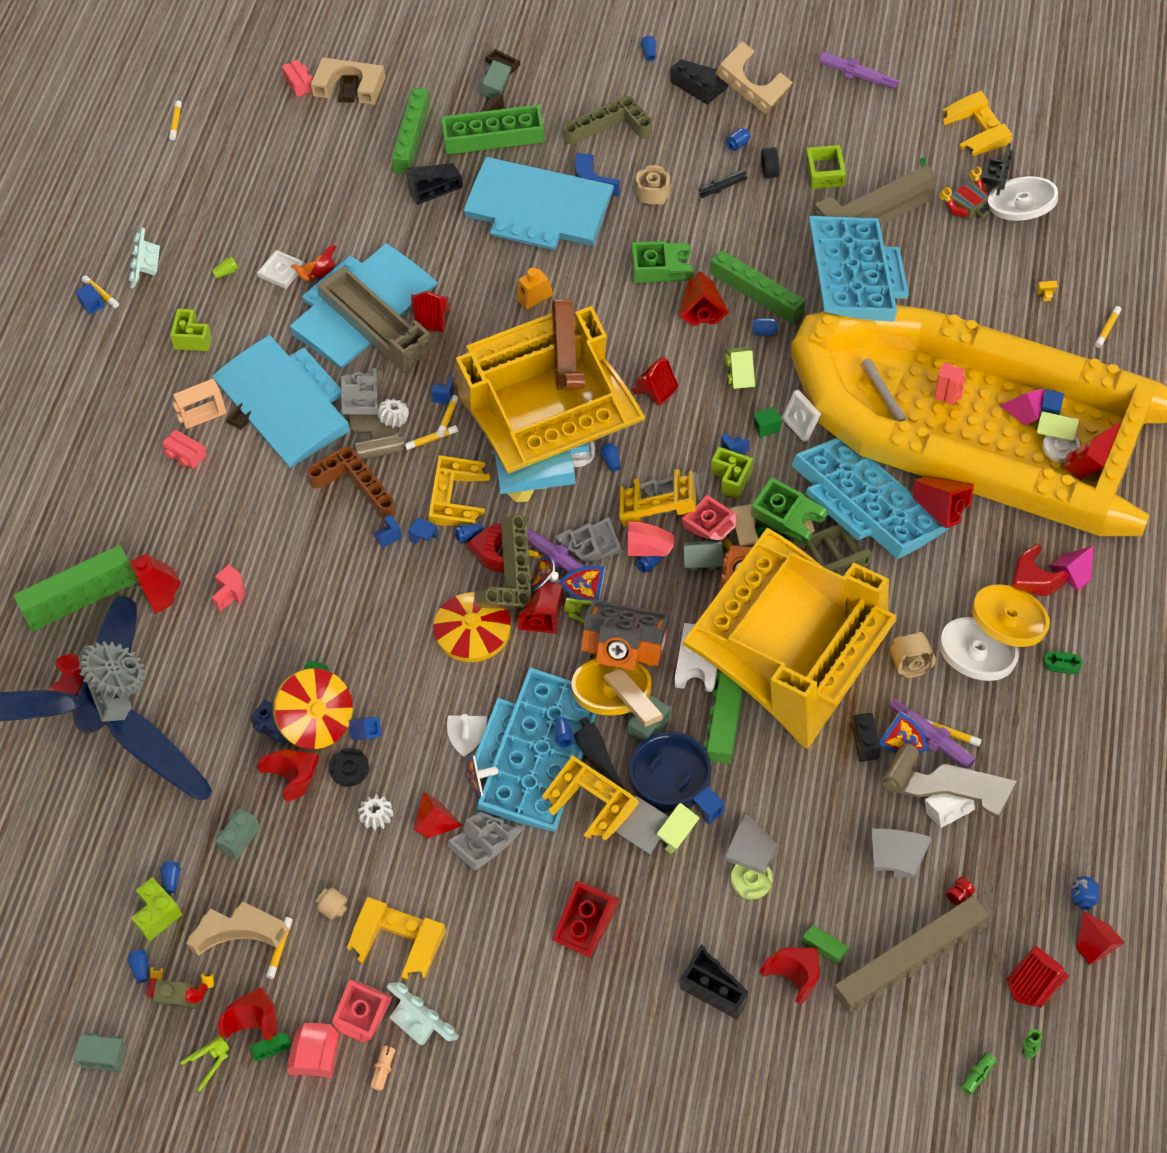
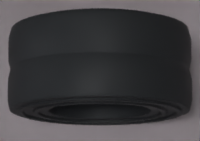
M776 147L761 149V167L763 176L766 179L779 177V157Z

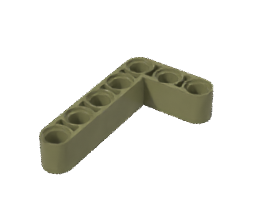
M625 96L563 125L564 141L567 144H575L623 121H626L640 138L646 139L652 135V120L634 98Z
M515 514L502 520L505 588L490 587L478 591L475 594V602L481 608L514 610L525 607L531 600L527 523L522 514Z

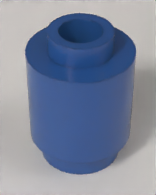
M739 128L726 138L727 147L733 151L740 149L748 143L751 137L749 131L746 128Z
M775 318L753 319V333L760 336H774V333H778V322H775Z

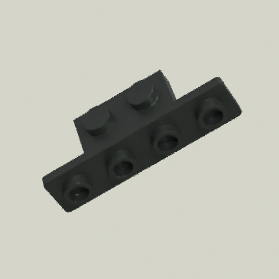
M1011 143L1007 145L1004 160L987 157L982 176L983 183L998 186L996 192L998 196L1000 191L1005 189L1013 150H1010Z

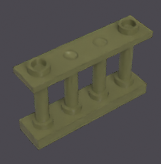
M839 524L812 534V539L807 545L801 544L798 541L791 542L802 551L809 550L815 561L824 568L841 576L846 574L853 562L862 567L871 565L872 553L869 548L863 551L859 550L850 533ZM843 537L853 555L842 557L833 540ZM825 543L836 561L825 564L816 547Z

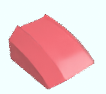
M706 495L696 506V511L682 517L683 528L695 535L707 539L722 540L737 526V515L715 499Z
M629 522L628 556H667L674 547V535L670 532L646 523Z
M349 980L332 1023L340 1033L360 1042L371 1040L386 1013L392 996L365 983Z
M304 1023L296 1030L287 1064L289 1075L333 1078L339 1033L331 1024Z

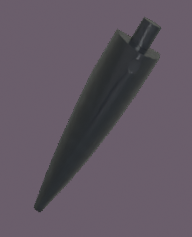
M587 717L582 718L580 723L583 728L573 734L577 745L601 775L625 790L613 768L599 730L594 722L590 723Z

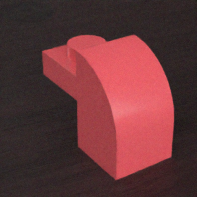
M228 564L215 576L220 590L212 597L215 608L220 612L225 607H228L234 599L240 603L245 596V587L240 573Z

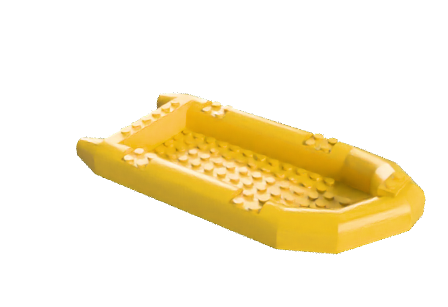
M896 304L895 322L857 319L824 311L809 314L804 318L791 343V358L806 398L821 413L817 422L860 456L922 477L929 476L974 484L973 494L1098 536L1143 535L1150 514L1122 498L1117 492L1144 424L1167 423L1166 385L1120 369L1115 364L1107 365L1101 363L1098 359L1081 357L977 324L974 320L960 319L955 314L948 315L925 308ZM869 358L872 360L895 402L906 416L905 421L894 420L873 381L862 367L861 363ZM944 363L951 364L953 367L963 368V377H966L965 385L962 388L964 389L961 400L957 399L954 405L936 400L934 397L938 374ZM1039 389L1064 393L1060 416L1079 419L1075 435L1080 441V446L1117 423L1121 424L1105 467L1079 480L1063 468L1065 463H1057L1045 456L1042 450V443L1046 436L1037 434L1040 418L1024 425L1000 407V405L1027 392Z

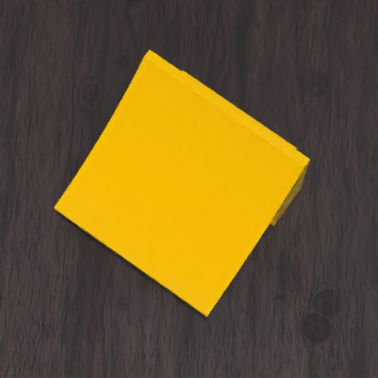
M592 306L575 312L574 322L577 372L584 373V389L557 390L552 313L466 345L468 353L456 357L458 397L483 430L507 474L645 420V416L634 397L613 367L605 359L607 335Z
M767 528L683 640V645L736 682L767 709L801 746L808 749L896 621L897 615L888 612L889 578L854 562L846 574L841 576L824 568L793 543Z

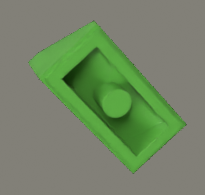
M814 925L802 937L801 943L809 948H817L819 954L837 965L849 950L848 946Z

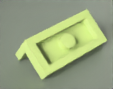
M1042 412L1037 434L1074 441L1079 419Z
M681 803L678 804L657 832V836L668 844L665 850L670 854L679 847L699 820L697 815Z

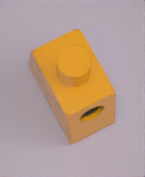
M530 268L527 271L528 274L518 280L516 300L526 310L553 296L549 279L540 269Z

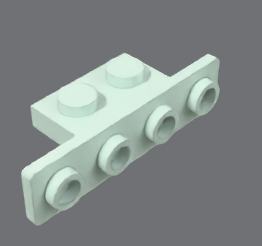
M142 227L139 233H135L133 240L136 244L132 250L134 258L131 260L130 268H132V271L128 278V281H131L130 288L134 289L139 279L140 271L155 276L158 266L160 246L144 241L145 228Z
M400 982L387 985V988L401 1000L390 1016V1019L418 1044L424 1045L434 1030L447 1041L458 1039L459 1035L454 1032L455 1028L440 1020L437 1012L424 1006L422 999L409 993L406 985Z

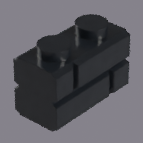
M873 713L852 716L851 728L859 761L879 759L881 747L878 741Z

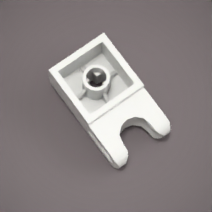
M684 623L675 674V688L684 689L687 680L697 677L704 682V691L713 693L718 669L683 645V640L695 625Z

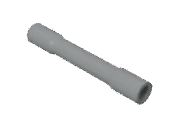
M870 358L864 360L861 365L868 377L873 381L894 420L905 421L906 416L895 402Z

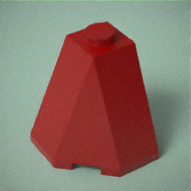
M699 271L687 283L679 317L691 326H699L700 323L717 324L729 311L713 281Z
M925 476L914 480L913 499L944 528H949L959 524L962 519L960 515L964 508H969L971 505L974 484Z
M147 553L130 561L129 564L137 584L154 614L172 606L175 599L174 595L181 585V581L173 568Z
M555 582L544 583L518 616V630L557 634L563 601V584Z

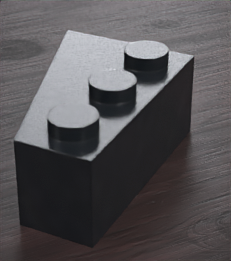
M683 59L670 68V82L706 105L729 87V84L715 74L717 69Z
M454 163L405 168L409 193L417 205L463 188L462 176Z
M701 944L680 979V989L727 1015L738 1019L748 1002V991Z

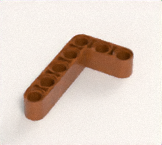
M553 299L552 319L557 390L584 389V373L577 372L573 300Z
M343 447L308 467L307 475L309 483L313 488H321L347 473L383 519L389 515L395 516L394 499L352 447Z

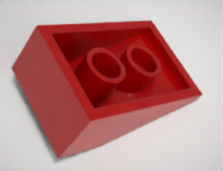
M1121 424L1113 425L1074 451H1070L1065 457L1066 462L1063 468L1079 480L1104 468Z
M576 881L552 940L587 957H591L611 922L621 898L584 881Z

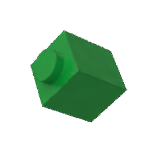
M774 407L753 413V425L760 438L780 432L783 421L781 414L777 413Z

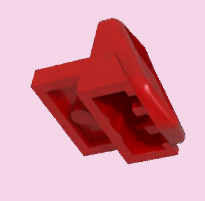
M424 291L416 295L411 294V308L414 309V320L427 331H444L446 311H451L449 297L440 296L430 291Z
M668 357L658 358L635 380L637 384L631 388V391L634 395L648 393L657 406L665 403L679 387Z
M1035 946L1015 966L1006 980L1017 1003L1041 1008L1067 981L1069 975L1064 972L1062 965L1038 946Z

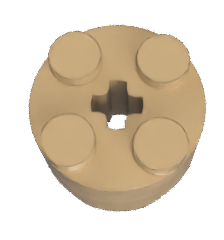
M650 165L646 166L644 170L638 171L636 175V194L639 202L658 205L666 202L670 195V175L664 171L663 167Z
M922 632L898 636L893 640L894 644L890 649V655L900 675L903 674L906 678L918 677L926 673L925 669L929 666L930 668L934 666L936 657Z

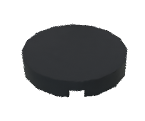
M345 748L332 756L329 762V773L333 781L338 785L345 787L355 786L367 777L369 761L362 751L355 748Z

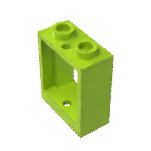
M840 145L807 148L806 163L811 189L845 186L846 171ZM837 159L839 170L815 171L814 161Z

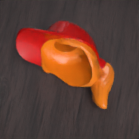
M329 246L323 255L318 256L315 261L309 262L303 267L297 264H292L290 267L305 282H309L315 277L324 278L336 266L332 255L337 246Z

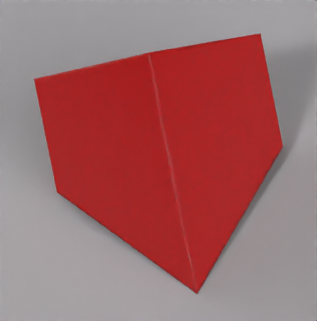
M423 793L413 828L414 831L428 839L463 826L440 801L427 793Z
M1083 911L1076 949L1086 962L1092 965L1122 946L1124 941L1111 925Z

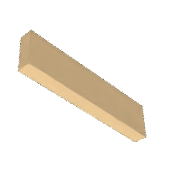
M622 668L604 675L606 683L644 727L663 720L662 713Z

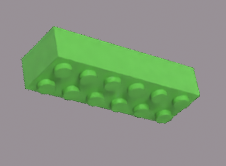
M540 105L441 117L446 155L545 142Z
M118 545L26 588L13 596L32 632L43 628L51 622L58 621L70 613L77 612L89 604H94L106 596L113 595L125 587H130L137 581L121 545Z

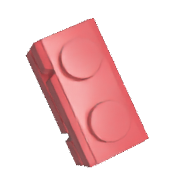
M295 60L291 64L282 65L283 77L297 97L312 92L311 83L313 76L311 74L308 75L305 64L302 65L299 60Z
M948 363L943 364L936 384L934 395L936 400L945 401V403L954 405L957 399L961 400L964 392L962 388L966 382V377H963V368L953 367V365Z
M174 430L162 442L164 454L169 459L174 458L178 460L179 464L183 467L188 466L195 469L207 454L204 445L178 430Z

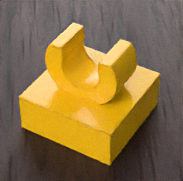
M1057 281L1039 282L1036 287V295L1043 294V302L1051 301L1053 294L1058 288Z

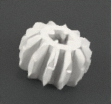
M394 398L392 400L386 399L385 402H381L377 414L380 423H385V426L390 425L392 428L394 426L401 427L407 421L409 409L405 403H401V400L396 401Z
M375 795L374 799H371L368 796L367 802L361 801V808L358 809L360 822L364 823L367 829L371 826L375 831L377 826L384 829V823L390 824V817H393L391 803L387 802L385 797L379 799Z

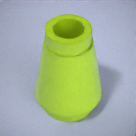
M232 256L226 257L212 269V272L218 279L236 272L235 270L238 269V266Z

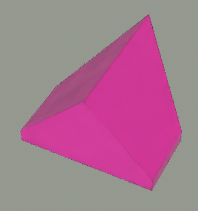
M1039 389L1027 392L1000 405V407L1022 424L1027 425L1039 419L1045 390Z
M1094 545L1063 554L1051 563L1049 567L1054 572L1066 570L1070 574L1067 583L1076 591H1079L1092 579Z

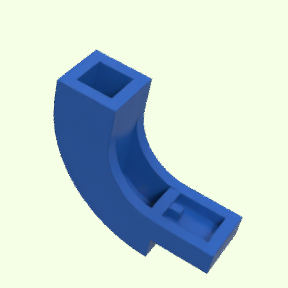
M577 153L575 159L576 177L614 185L612 195L619 196L620 180L598 176L593 172L594 155Z

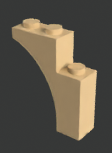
M242 901L240 906L234 910L231 918L210 909L202 917L196 930L190 934L186 944L191 952L198 956L219 943L235 939L258 940L277 948L287 934L288 929L282 920Z

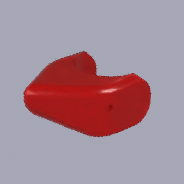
M496 523L469 540L466 547L485 568L504 573L503 557L497 554V551L503 546L501 523Z
M1036 543L1019 557L1012 586L1013 588L1038 596H1048L1061 588L1068 581L1070 574L1066 570L1050 573L1037 567L1034 560L1040 554L1042 546Z
M67 654L56 659L55 666L63 673V676L60 677L58 682H55L53 687H49L46 690L78 695L85 676L80 675L81 669H78L80 663L77 655Z
M289 749L278 750L262 756L257 764V770L260 773L271 772L279 774L281 777L289 780V784L284 789L282 797L286 802H290L302 797L306 793L317 766L319 754Z
M803 947L779 949L765 960L759 974L763 977L770 974L780 975L781 977H786L787 980H791L792 984H795L798 989L795 1002L801 1005L811 996L820 977L818 949Z
M260 987L234 1000L226 1007L218 1020V1031L221 1038H228L232 1033H236L241 1029L255 1028L262 1031L264 1040H272L277 1032L278 1024L275 1005L264 988Z

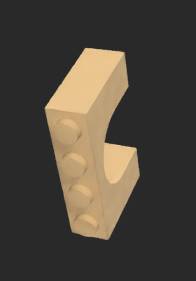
M742 41L720 64L715 74L766 115L788 91L793 82L780 72L767 85L759 86L751 83L745 77L743 67L749 62L755 51Z
M322 57L311 83L313 96L329 98L334 85L341 80L342 75H358V79L361 81L357 90L359 103L375 105L386 78L384 66Z
M753 504L738 505L730 508L737 515V526L733 529L737 546L753 547L758 541L755 526L760 521L751 516V506ZM805 521L803 525L810 530L811 535L815 534L812 521Z

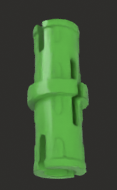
M1030 1030L1028 1036L1024 1038L1022 1054L1028 1059L1034 1058L1036 1052L1040 1050L1043 1036H1041L1042 1033L1039 1030Z
M985 1052L976 1066H972L970 1069V1074L960 1085L961 1090L967 1095L972 1096L981 1081L986 1080L987 1073L997 1062V1059L992 1054Z

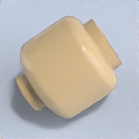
M325 888L315 901L318 903L317 910L330 920L336 916L341 918L348 909L345 906L347 898L335 888H330L329 890Z

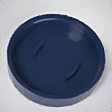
M679 732L657 733L643 740L634 750L629 764L630 783L637 797L660 811L673 812L680 803L689 808L696 804L693 798L710 785L711 761L705 748L691 736Z

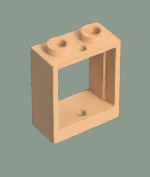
M214 378L173 394L175 402L172 404L176 411V416L180 424L184 423L186 429L227 413L221 392ZM212 396L213 401L184 411L183 407Z

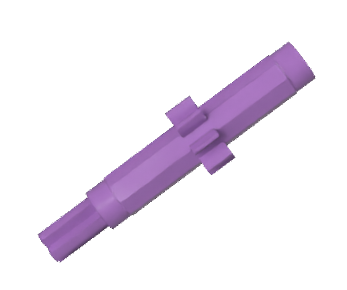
M823 52L820 57L819 63L846 72L844 76L853 79V76H857L894 89L898 86L899 80L885 76L882 72L859 65V60L851 58L848 61Z
M527 527L528 543L544 556L552 558L555 567H561L567 573L584 567L567 553L569 549L563 545H554L545 537Z
M897 699L890 702L888 708L897 715L901 711L918 723L927 741H929L927 747L934 752L942 751L965 769L971 768L976 758L950 738L951 732L944 727L936 728Z

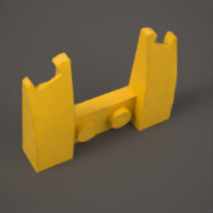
M982 91L966 96L943 109V114H947V118H943L944 125L973 116L984 131L959 145L961 150L967 147L973 149L972 156L1008 145V143H1011L1013 135L1005 123L1001 125L988 107L989 101Z
M439 455L428 522L440 526L475 524L477 522L475 521L479 515L483 516L485 514L484 508L450 503L453 481H490V474H484L482 468L485 467V462Z
M680 469L674 470V492L641 499L639 478L633 480L635 486L625 490L621 486L619 517L623 527H627L629 522L642 523V517L651 516L671 510H676L678 515L696 511L693 472L690 470L687 477L680 476Z
M573 755L542 795L544 800H550L552 807L548 810L552 815L558 812L580 786L606 803L584 834V837L587 839H591L592 835L602 836V839L605 841L622 825L639 804L636 797Z
M367 897L349 940L348 951L354 948L360 955L357 958L358 962L364 964L379 930L388 931L415 941L401 978L404 980L409 979L408 974L412 972H421L422 978H425L445 935V924L426 917L423 920L387 907V904Z

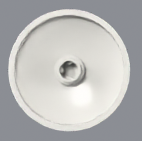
M1027 176L1007 180L1005 189L1000 191L999 196L996 195L998 186L992 189L988 196L989 209L995 216L1006 220L1020 221L1042 216L1052 210L1058 202V189L1053 182L1047 179Z
M963 617L951 621L943 629L939 640L940 651L948 664L958 672L978 680L993 681L1008 676L1014 670L1019 657L1016 646L1001 643L987 635L978 626L974 617Z

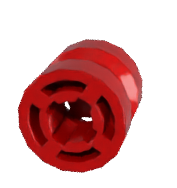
M959 877L955 881L954 886L945 892V895L952 904L958 906L966 901L967 897L973 895L975 888L967 879Z

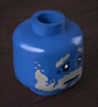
M1078 877L1071 885V901L1078 905L1079 909H1091L1092 906L1099 903V884L1092 877Z

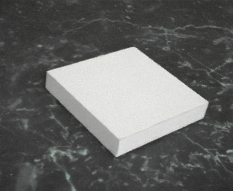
M276 250L257 272L259 278L287 289L298 275L290 266L297 264L303 267L305 262Z
M796 390L791 396L782 419L803 442L809 440L821 413L799 390Z

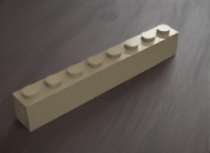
M974 896L970 897L835 984L834 994L849 1013L854 1010L860 1011L867 1005L866 1002L871 999L876 1000L880 998L889 987L891 989L897 987L906 976H914L923 965L929 966L940 954L945 955L949 953L955 944L966 942L975 931L978 933L983 931L988 926L987 922L990 915Z

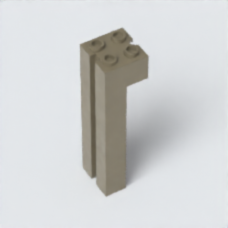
M926 164L844 206H841L833 196H830L815 204L813 215L879 218V223L882 225L932 200L935 191L932 186L936 185L937 175Z
M345 266L318 285L319 296L403 373L413 369L417 360L421 361L429 356L430 333L416 320L413 321V327H411Z

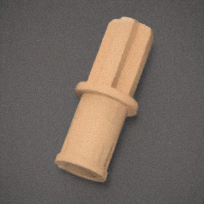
M382 1046L378 1063L374 1065L375 1072L371 1088L376 1091L383 1090L387 1075L391 1072L390 1066L395 1054V1049L390 1047L389 1053L386 1055L388 1046Z

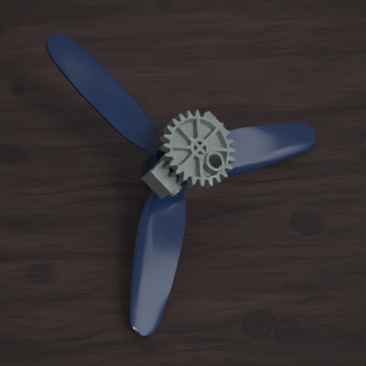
M120 596L112 602L101 624L95 645L83 646L78 657L80 663L78 669H81L80 675L85 676L78 695L55 690L0 692V721L51 717L72 711L74 724L80 732L86 734L93 733L102 729L107 724L113 737L124 749L171 784L197 800H205L211 795L212 790L206 779L179 749L150 721L131 709V702L127 697L131 693L135 694L137 690H140L145 680L144 675L146 671L142 670L144 664H139L141 658H134L135 652L131 653L137 621V606L128 597Z

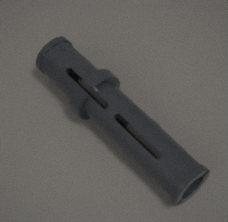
M741 170L718 181H711V184L699 188L698 191L701 192L699 194L702 198L713 193L718 194L725 188L747 180V176L744 177L747 174L744 170Z

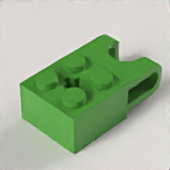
M667 241L632 242L631 263L633 282L691 280L694 276L693 267L690 264L680 262L690 257V245L688 243H667Z
M772 477L751 506V516L804 545L810 542L812 536L810 530L803 523L808 520L820 523L828 515L824 507Z

